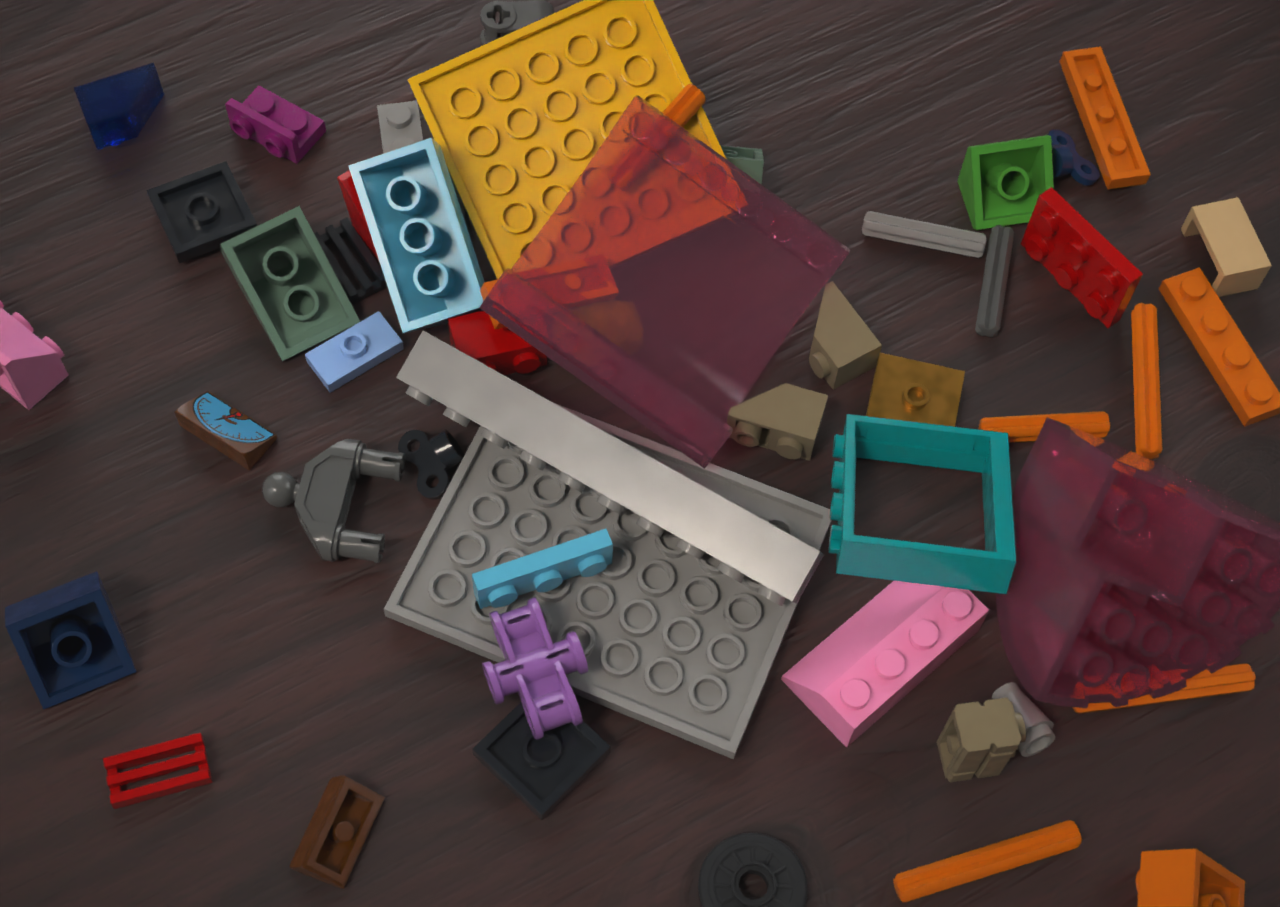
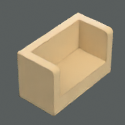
M1239 197L1193 206L1181 227V231L1185 237L1196 234L1201 235L1219 273L1212 284L1218 297L1258 289L1272 265Z

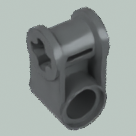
M545 0L489 2L484 5L480 14V20L484 26L480 36L481 45L483 46L496 40L497 33H501V37L554 14L553 6ZM496 12H499V23H495Z

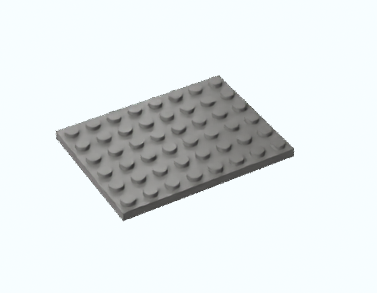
M557 404L820 551L832 522L830 520V509ZM480 425L384 607L385 616L499 663L505 661V657L495 637L489 613L497 611L499 614L517 609L527 605L528 599L535 597L542 610L553 643L566 639L567 633L572 631L579 638L586 657L588 672L580 674L578 671L566 675L574 694L734 759L798 603L796 604L786 598L782 606L757 593L761 586L757 581L746 575L741 583L716 569L720 560L707 553L703 554L701 560L676 547L680 540L679 537L664 530L661 537L647 531L636 524L640 515L626 507L621 515L597 502L601 493L587 485L582 493L558 480L562 471L547 463L542 471L519 458L523 451L520 447L508 442L505 449L483 438L481 434L485 428ZM607 529L613 543L612 564L607 565L606 569L599 574L590 577L578 575L563 580L561 585L547 592H537L536 590L518 596L513 603L504 607L494 608L488 606L482 609L479 608L473 590V573Z

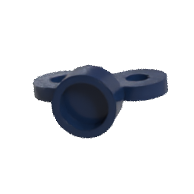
M1051 130L1047 135L1051 136L1053 179L1071 174L1077 182L1083 185L1092 186L1095 184L1100 176L1097 167L1076 152L1075 142L1067 133L1061 130Z

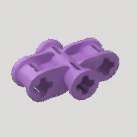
M535 597L528 599L527 605L502 614H499L497 611L490 612L492 628L505 657V661L492 664L490 661L482 663L484 674L496 705L503 703L505 696L518 692L529 727L536 740L543 738L544 732L571 722L575 726L582 724L583 720L577 699L566 677L567 674L578 671L580 674L588 672L586 657L574 631L569 632L566 635V639L553 643L542 610Z

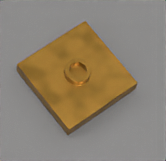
M880 353L876 364L866 416L955 427L965 371Z

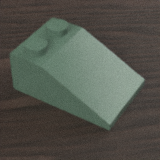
M300 206L220 244L221 253L282 362L360 322Z

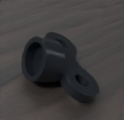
M445 429L430 439L423 431L410 430L401 437L398 444L399 453H405L406 461L415 464L418 468V491L424 497L431 500L442 498L451 482L450 474L446 471L459 464L464 457V453L453 435ZM419 441V449L411 452L412 443ZM434 477H438V485L434 488H430V480Z

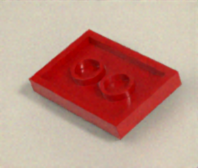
M1052 187L1039 195L1021 245L1032 259L1039 261L1054 276L1062 288L1069 290L1084 305L1086 311L1092 317L1099 319L1109 329L1121 320L1143 273Z

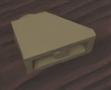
M831 281L825 285L810 350L809 363L816 376L821 379L824 378L834 390L875 368L882 345L835 283Z

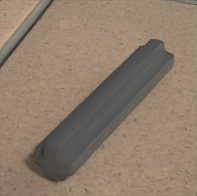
M996 225L992 228V233L990 234L975 327L976 333L980 336L996 337L1001 326L1014 239V231L1011 227Z

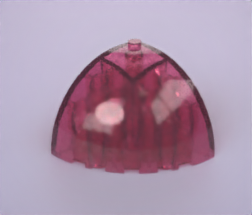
M1047 417L1026 459L1012 494L1016 564L1007 594L996 593L997 617L1006 655L1016 676L1035 700L1064 707L1087 708L1088 703L1110 702L1114 707L1128 705V699H1134L1147 694L1153 699L1162 697L1187 687V679L1206 669L1212 674L1226 666L1242 654L1239 647L1248 639L1254 638L1260 632L1265 635L1274 627L1275 624L1270 619L1280 609V522L1164 465Z

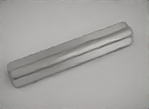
M873 211L866 212L862 225V234L866 236L976 258L983 255L986 245V235L983 233Z

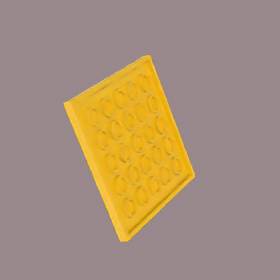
M583 0L407 79L434 140L441 146L448 171L497 279L603 255L608 269L611 270L747 208V202L703 107L696 112L627 191L623 192L617 189L608 178V173L686 85L692 84L653 0Z

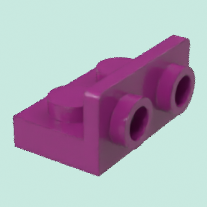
M260 85L243 103L230 98L225 104L230 121L229 125L238 136L243 139L250 138L263 145L272 155L279 158L283 156L296 164L326 132L324 120Z

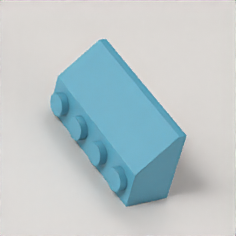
M428 138L349 165V170L402 333L405 334L447 324L448 318L487 310L480 292V288L484 283L483 275L441 146L434 139Z

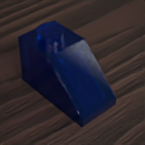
M154 63L74 88L97 150L119 145L124 141L138 137L164 96Z

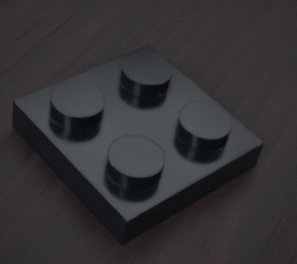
M226 161L147 190L151 204L179 264L221 248V243L257 226Z
M521 702L472 751L473 755L543 821L610 754L611 746L584 721L577 726L571 722L544 732L543 738L536 740L529 727Z

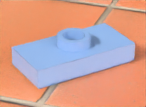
M378 311L305 354V358L309 366L331 393L400 352L404 347L403 341Z

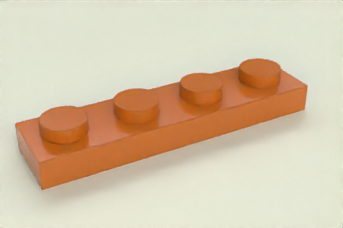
M1101 46L1064 51L1060 59V65L1107 190L1146 184L1151 174Z
M1200 267L1164 279L1159 287L1160 293L1243 426L1245 427L1280 414V392Z

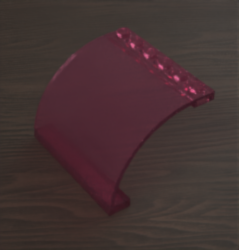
M636 95L546 224L511 269L508 267L503 272L479 308L705 469L733 431V428L727 424L730 408L743 402L774 353L821 288L826 285L848 256L850 249L646 100Z

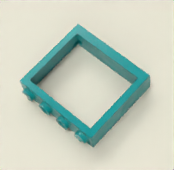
M847 414L843 435H834L832 457L840 458V462L834 461L831 478V488L839 489V493L833 492L830 507V520L838 521V525L831 526L828 548L829 553L837 554L836 573L1007 594L1016 564L1008 433ZM856 458L982 473L985 551L854 535Z

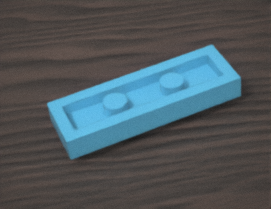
M603 529L473 573V590L479 608L482 609L488 606L494 608L504 607L513 603L518 596L534 590L537 592H547L557 588L562 584L563 580L578 575L590 577L599 574L606 569L607 565L612 564L613 543L607 529Z

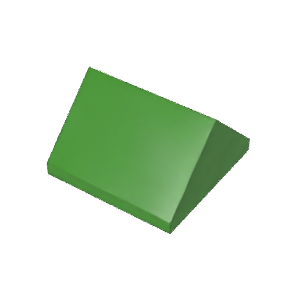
M1050 135L968 147L957 182L973 229L981 230L993 228L996 225L1007 226L1029 222L1039 195L1051 187L1054 189Z

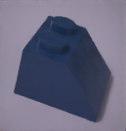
M98 571L5 607V627L43 710L136 672L116 613Z

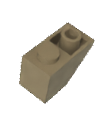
M784 383L731 407L728 413L725 437L732 438L743 446H760L774 450L782 457L788 459L801 458L810 461L824 416L828 395Z

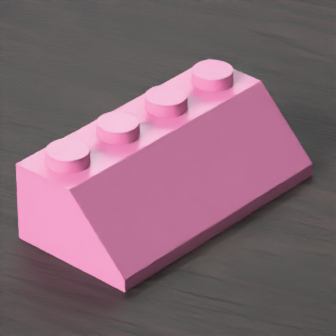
M0 301V387L30 410L68 376L61 361L64 353L49 337L38 338L33 333V327L22 315L14 312L12 315L7 313L3 309V303Z
M893 581L782 675L781 680L847 748L973 637L981 628L989 609L967 589Z

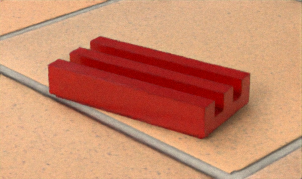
M201 732L103 758L104 768L107 770L108 775L106 776L107 785L111 793L109 795L110 803L114 809L213 783L205 742ZM195 750V753L119 773L123 769ZM196 765L199 768V771L122 791L121 786L167 775L170 772Z

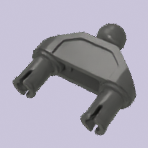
M344 439L307 462L300 483H297L286 472H274L267 476L262 486V494L270 505L277 508L287 507L295 501L294 506L300 524L322 560L334 562L343 556L380 563L383 557L380 552L384 553L385 534L346 529L345 523L357 479H360L362 475L400 482L403 477L400 471L404 472L406 456L402 452L395 453L367 448L366 443H363L361 440Z

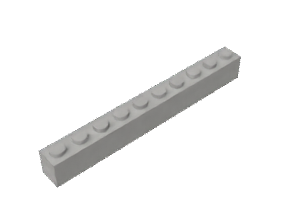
M422 331L396 377L409 385L405 392L407 395L427 406L435 399L447 406L443 415L464 427L468 426L470 420L485 428L481 434L483 438L505 449L508 442L523 449L519 456L520 459L542 471L547 463L562 471L558 480L582 493L586 485L601 493L597 502L621 515L626 507L640 515L636 524L656 536L661 537L664 530L680 538L676 547L701 560L703 554L707 553L720 560L716 568L718 571L740 583L745 575L761 584L757 593L780 606L783 605L786 598L796 604L798 603L824 556L821 551L425 331Z

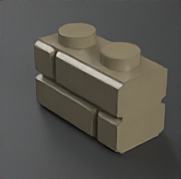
M1007 697L985 700L982 706L978 701L956 704L937 740L944 775L949 782L970 780L974 774L977 778L998 776L1009 759L1015 757V751L1019 743L1025 742L1026 728L1021 713L1014 712L1013 704Z

